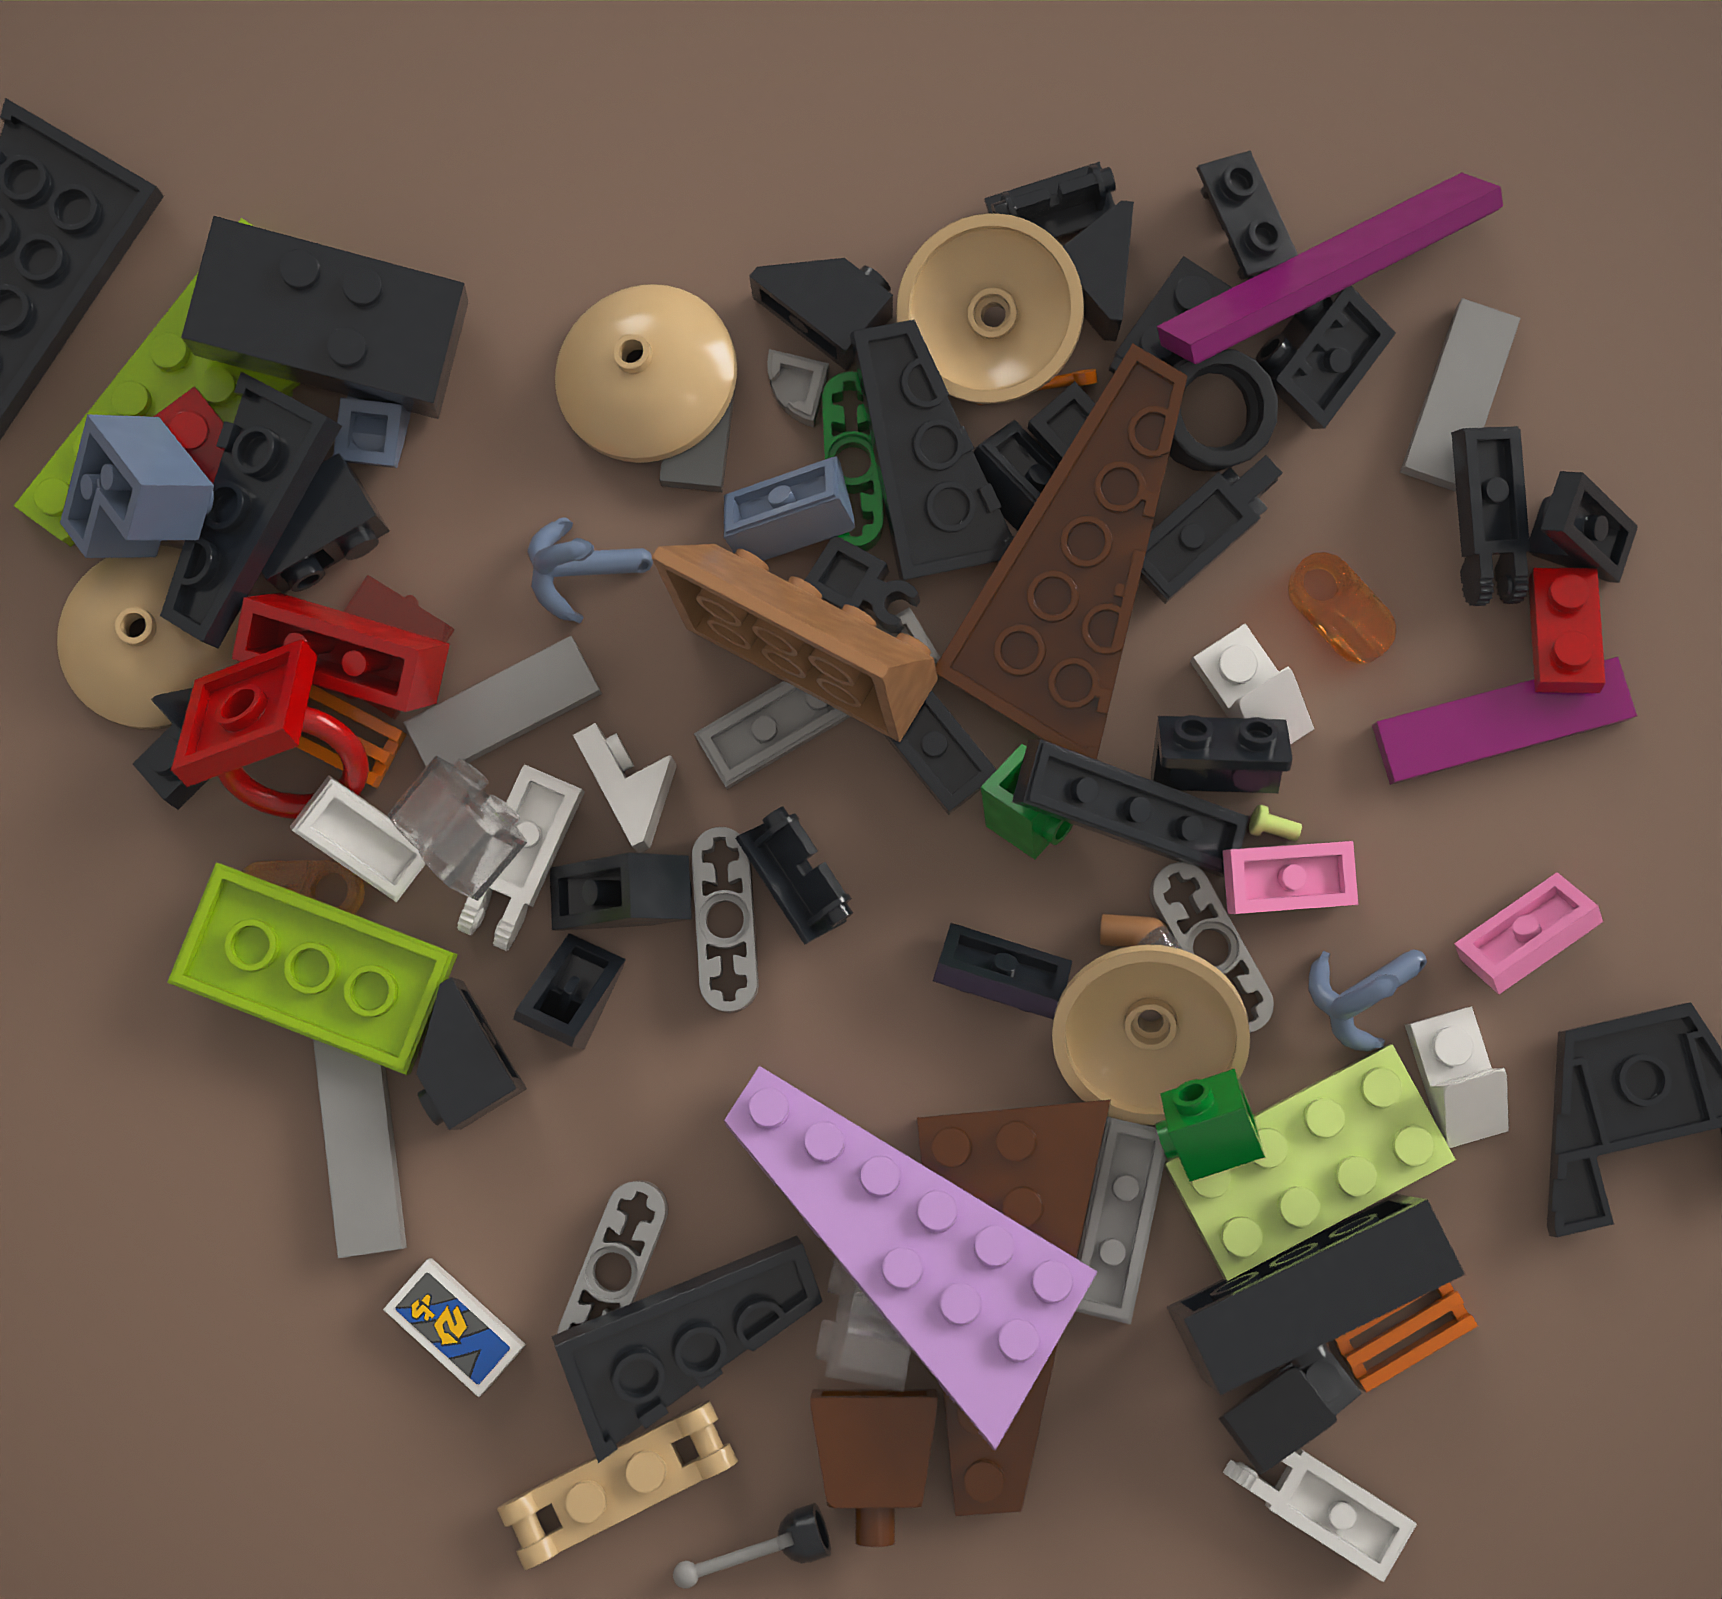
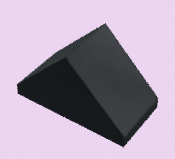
M1121 200L1063 246L1074 263L1080 278L1084 298V318L1105 341L1116 342L1123 320L1133 201Z
M568 933L515 1010L513 1020L571 1047L585 1049L620 976L626 959Z

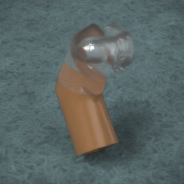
M1102 914L1100 945L1117 947L1162 945L1183 950L1169 928L1160 919Z

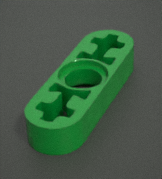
M848 371L832 377L823 391L825 459L838 456L844 449L855 447L864 450L870 457L871 465L864 475L857 478L844 476L848 493H860L861 515L863 519L873 520V524L864 525L861 536H850V532L838 535V537L858 548L868 551L879 542L883 533L882 491L871 437L862 433L869 429L864 404H860L857 407L858 432H845L844 408L841 405H833V403L843 401L844 391L848 390L856 391L857 399L863 401L858 372ZM833 431H837V432H840L841 434H839V435H837V436H833V435H832V432H833ZM868 489H873L874 494L869 495L867 493L862 492Z

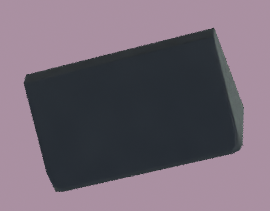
M1013 420L980 443L973 453L987 483H991L1001 504L1000 511L1003 517L1018 531L1059 464L1017 421Z

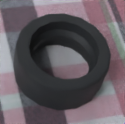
M1226 349L1198 364H1193L1184 359L1173 366L1187 375L1185 389L1197 377L1205 374H1222L1230 378L1241 391L1247 407L1246 425L1242 434L1233 443L1223 447H1207L1197 442L1186 429L1180 407L1169 454L1174 461L1195 471H1219L1251 460L1268 444L1277 424L1278 398L1270 376L1255 359L1235 349Z

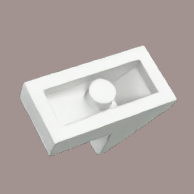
M1246 624L1235 629L1191 659L1190 663L1228 718L1261 717L1265 719H1284L1287 721L1290 745L1314 730L1294 673L1289 666L1280 672L1277 670Z
M594 723L573 736L631 846L638 853H642L651 847L677 764L672 756L669 755L626 777L624 772L634 767V764L617 733L606 738L597 724Z
M1472 1006L1405 1025L1435 1122L1449 1148L1509 1131L1505 1068L1492 1069Z

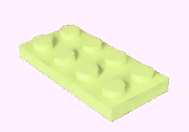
M1389 1044L1254 1114L1265 1158L1191 1182L1179 1157L1165 1161L1164 1167L1223 1279L1229 1281L1456 1159L1393 1044Z

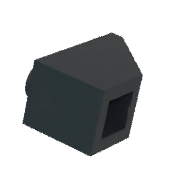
M340 453L322 462L262 570L266 580L283 594L290 590L299 592L314 586L325 576V569L344 558L354 560L368 554L379 544L378 538L390 532L356 473Z

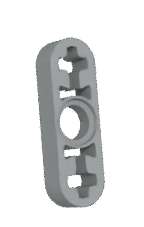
M715 827L702 833L692 849L699 986L703 998L709 1005L719 1011L733 1013L747 1008L754 1001L759 988L752 868L750 860L735 839L740 834L730 828ZM724 840L730 851H739V860L729 862L728 882L730 885L742 881L743 892L719 890L705 896V884L718 886V877L715 866L712 863H705L704 856L715 851V842ZM721 902L734 903L743 912V926L736 935L730 938H719L713 935L707 925V917L710 910ZM746 944V957L733 955V965L737 976L747 978V987L736 990V1000L725 1001L723 992L712 990L711 986L712 979H718L723 975V959L721 956L709 959L708 947L712 946L728 950Z
M1177 862L1166 866L1154 877L1150 885L1149 895L1151 904L1159 919L1168 928L1167 933L1175 948L1194 954L1193 943L1201 931L1214 930L1222 934L1228 943V955L1221 965L1215 967L1225 974L1231 971L1237 963L1240 964L1244 975L1236 976L1232 980L1241 994L1253 992L1256 995L1258 1003L1251 1007V1014L1254 1018L1249 1022V1030L1254 1032L1266 1025L1273 1013L1274 1002L1271 991L1207 876L1197 866L1185 862ZM1174 875L1180 883L1191 880L1195 885L1196 891L1189 896V902L1196 915L1203 911L1206 906L1213 915V918L1204 919L1194 924L1184 934L1181 932L1177 922L1185 921L1190 917L1179 901L1169 905L1163 895L1171 888L1168 877Z
M643 1180L628 1182L618 1187L610 1196L559 1324L558 1333L573 1328L574 1323L583 1324L590 1318L595 1303L582 1301L585 1290L600 1301L620 1303V1308L634 1303L668 1215L666 1197L660 1188L653 1183ZM639 1192H643L648 1196L646 1207L655 1211L652 1221L643 1220L637 1225L631 1239L645 1242L641 1254L625 1242L607 1241L606 1239L610 1228L618 1235L623 1234L629 1214L620 1209L623 1199L634 1200ZM611 1252L623 1255L629 1261L632 1270L631 1279L627 1286L616 1291L602 1287L595 1275L598 1260L604 1254ZM606 1308L602 1315L612 1312V1310Z

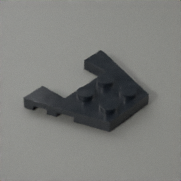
M1691 1002L1558 1032L1547 1215L1549 1236L1561 1237L1614 1224L1597 1162L1598 1156L1720 1128L1722 1134V1049Z

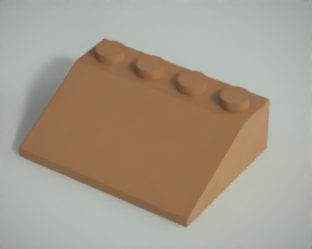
M716 544L658 546L651 557L687 630L898 742L902 740L938 680L934 657L930 656L931 651L924 643L905 633H898L896 638L875 627L876 622L872 617L852 605L845 604L842 609L822 600V594L803 579L791 576L788 581H785L768 572L769 567L767 564L749 551L737 549L735 553H732Z

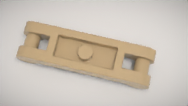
M706 1401L618 1445V1450L599 1463L597 1458L594 1457L500 1505L497 1510L504 1526L512 1525L521 1544V1548L516 1552L524 1570L533 1568L561 1551L735 1465L738 1460L730 1443L723 1445L713 1424L718 1420V1417L711 1402ZM690 1435L699 1457L684 1464L674 1442ZM552 1504L562 1526L545 1534L535 1512Z

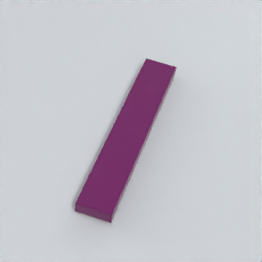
M1461 172L1158 325L1157 330L1160 344L1193 364H1198L1498 211L1499 208L1503 207L1501 186Z

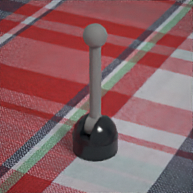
M816 1503L795 1509L788 1513L780 1523L778 1537L698 1564L682 1561L674 1568L673 1580L681 1588H691L697 1583L699 1577L781 1550L790 1560L798 1563H809L831 1555V1545L821 1511Z

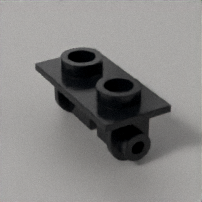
M1251 151L1197 166V172L1204 185L1201 189V194L1204 199H1209L1222 230L1226 233L1228 243L1240 267L1237 271L1240 279L1249 280L1298 255Z
M1096 162L986 197L984 202L989 214H1006L1023 218L1043 228L1057 239L1086 229L1114 207L1115 203L1111 192L1116 191V183L1111 168L1106 167L1102 169L1100 162Z
M784 806L768 814L762 820L763 824L735 838L804 945L847 922L846 919L853 914L847 904L852 898L848 893H845L826 862L816 866L814 869L808 862V859L817 853L818 850L799 823L796 813L789 815Z

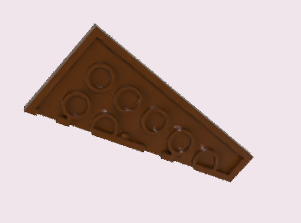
M1133 343L935 666L939 676L1045 741L1096 760L1099 754L1187 382L1186 374Z
M1111 1099L918 1117L921 1164L1077 1259ZM1058 1342L995 1451L980 1435L979 1430L956 1402L954 1403L943 1390L955 1516L1022 1511Z

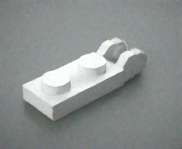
M524 764L471 878L475 883L457 923L459 931L470 936L473 935L484 919L492 891H497L511 897L502 919L496 927L493 946L505 951L509 950L525 920L528 906L533 907L582 800L585 792L581 788Z
M1298 1449L1282 1460L1287 1467L1275 1487L1260 1478L1258 1473L1242 1462L1236 1463L1230 1459L1223 1471L1225 1475L1265 1500V1506L1269 1510L1382 1582L1385 1581L1417 1525L1412 1519L1302 1449Z

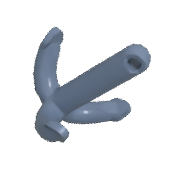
M559 518L541 528L531 539L527 550L533 565L531 587L538 602L550 613L562 620L581 623L584 617L574 611L555 589L553 584L554 577L644 573L650 570L653 565L652 555L644 548L594 551V545L581 538L555 544L573 526V523L568 518Z
M1410 950L1339 995L1330 986L1328 962L1330 953L1323 951L1321 956L1312 963L1309 972V993L1314 1004L1329 1016L1332 1033L1343 1045L1365 1052L1376 1048H1383L1385 1039L1374 1037L1358 1029L1354 1025L1353 1017L1380 1000L1392 996L1397 988L1417 976L1427 963L1426 956L1419 950Z

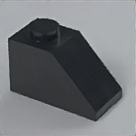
M846 258L759 266L749 276L754 300L846 371L855 362L850 334L855 330L886 325L893 317V295L890 293L891 287L888 282L871 267L863 265L859 269Z
M623 853L550 868L552 930L651 926L692 919V887L689 873V856Z
M450 977L440 983L416 1073L424 1089L419 1091L417 1095L425 1112L434 1124L438 1126L444 1122L448 1130H461L522 1093L527 1088L464 981Z

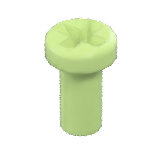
M1261 804L1256 806L1249 822V832L1255 836H1260L1262 832H1266L1296 842L1302 830L1301 823L1269 814L1268 806Z

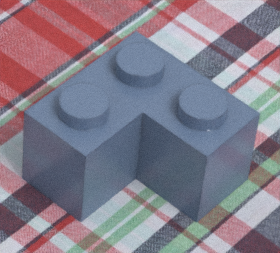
M87 414L60 524L85 558L157 557L161 540H199L205 516L211 511L213 506L214 485L160 417Z

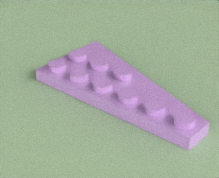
M759 1066L725 1118L726 1127L772 1183L777 1185L800 1213L805 1223L824 1242L841 1263L843 1269L904 1343L914 1351L938 1380V1384L954 1403L956 1402L979 1430L980 1435L995 1451L1096 1276L1097 1271Z

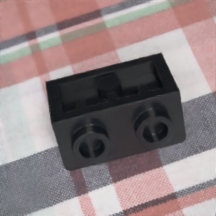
M1349 286L1294 314L1281 334L1274 336L1263 345L1256 356V361L1270 376L1276 394L1311 429H1325L1396 332L1352 286Z
M1158 716L1150 772L1151 780L1179 791L1279 793L1282 772H1287L1291 769L1293 760L1287 721L1284 719H1265L1261 717Z

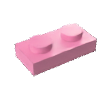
M1353 841L1222 850L1227 914L1358 905Z
M1556 872L1458 940L1454 945L1460 960L1497 994H1501L1603 923L1599 906Z

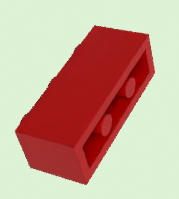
M283 593L244 597L232 654L233 660L242 662L303 638L317 655L312 684L403 712L437 704L450 643Z

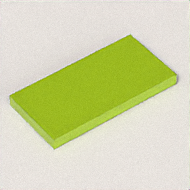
M216 862L167 983L394 1071L409 1075L412 1072L427 1034L439 985L449 978L458 954Z

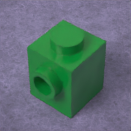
M1021 744L981 786V795L986 827L1035 860L1050 843L1057 845L1064 840L1074 824L1012 803L1026 751V746Z
M1235 1068L1204 1079L1190 1080L1175 1089L1160 1093L1165 1120L1156 1122L1160 1143L1168 1160L1179 1157L1190 1182L1265 1158L1255 1116Z

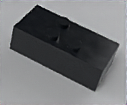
M213 216L181 338L194 356L362 400L401 404L408 412L439 419L468 306L465 283Z
M1396 1194L1332 1225L1229 1281L1222 1279L1167 1306V1309L1201 1379L1218 1394L1222 1395L1289 1361L1292 1362L1294 1368L1303 1367L1318 1361L1331 1352L1328 1342L1464 1276L1465 1273L1428 1199Z

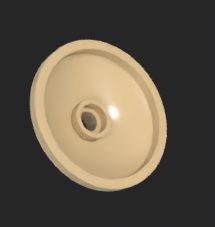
M1006 214L973 215L950 223L937 231L918 249L908 264L902 277L897 298V322L915 319L949 395L963 401L978 404H999L1018 400L1032 394L1050 382L1072 355L1081 333L1084 318L1083 290L1077 270L1069 254L1043 228L1023 218ZM995 306L1003 308L1005 310V319L999 326L989 327L984 324V314L989 308Z
M666 285L634 286L617 291L601 299L591 306L573 325L562 344L556 364L555 386L557 399L569 425L594 450L613 459L626 462L660 461L692 448L703 440L719 423L734 393L737 379V359L734 344L724 323L717 313L699 297L682 289ZM637 349L643 350V354L638 361L633 363L626 362L628 354Z
M160 545L157 557L105 558L92 567L75 585L66 600L60 616L57 647L61 668L67 682L87 707L102 717L122 726L145 730L169 728L172 722L151 700L154 696L193 688L195 679L240 663V661L232 659L241 609L219 649L201 642L160 616L182 551L179 548ZM144 618L146 622L144 632L138 637L131 638L129 634L130 625L135 620Z
M1138 945L1121 948L1100 956L1087 964L1072 978L1064 989L1055 1010L1052 1043L1055 1059L1062 1076L1084 1102L1111 1099L1109 1117L1141 1125L1156 1126V1122L1165 1120L1160 1093L1175 1089L1187 1081L1204 1079L1234 1068L1238 1078L1241 1077L1250 1049V1030L1248 1016L1240 995L1229 979L1215 966L1185 950L1162 945ZM1146 1010H1155L1162 1016L1158 1020L1147 1021L1140 1014Z

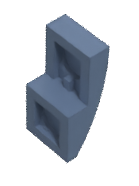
M347 396V398L340 397L337 423L342 425V428L335 438L333 456L340 453L345 461L349 463L397 468L411 412H408L401 404L367 401Z

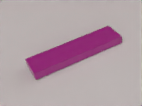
M1619 657L1604 660L1606 683L1600 693L1535 692L1534 679L1375 722L1372 728L1390 785L1625 722L1637 717Z

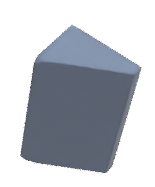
M837 456L724 495V538L733 553L737 549H744L756 555L762 561L850 532L854 529V514L841 462Z

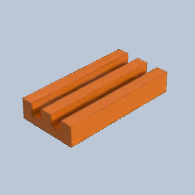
M311 685L310 699L388 738L382 749L357 736L364 746L367 756L376 760L371 771H369L366 784L378 789L407 734L342 699ZM303 736L300 737L299 746L296 748L343 771V764L338 754Z
M1450 1283L1436 1289L1441 1296L1440 1299L1356 1349L1351 1345L1350 1339L1415 1300L1333 1340L1361 1390L1366 1393L1478 1327L1472 1314H1469L1465 1309L1464 1301L1460 1294L1453 1289ZM1450 1312L1454 1319L1372 1368L1366 1370L1364 1367V1362L1446 1313Z

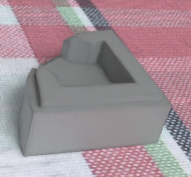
M769 349L767 361L768 376L777 402L792 418L807 426L814 427L829 373V363Z

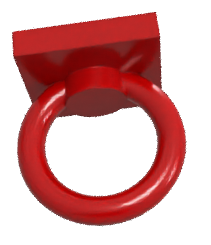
M302 638L195 679L171 771L187 787L218 776L226 789L249 807L276 817L296 819L315 793L291 794L268 788L250 777L243 769V766L298 747L301 732L308 733L323 740L337 752L343 764V772L338 782L359 796L368 779L369 763L364 746L349 727L335 717L307 706L317 655Z

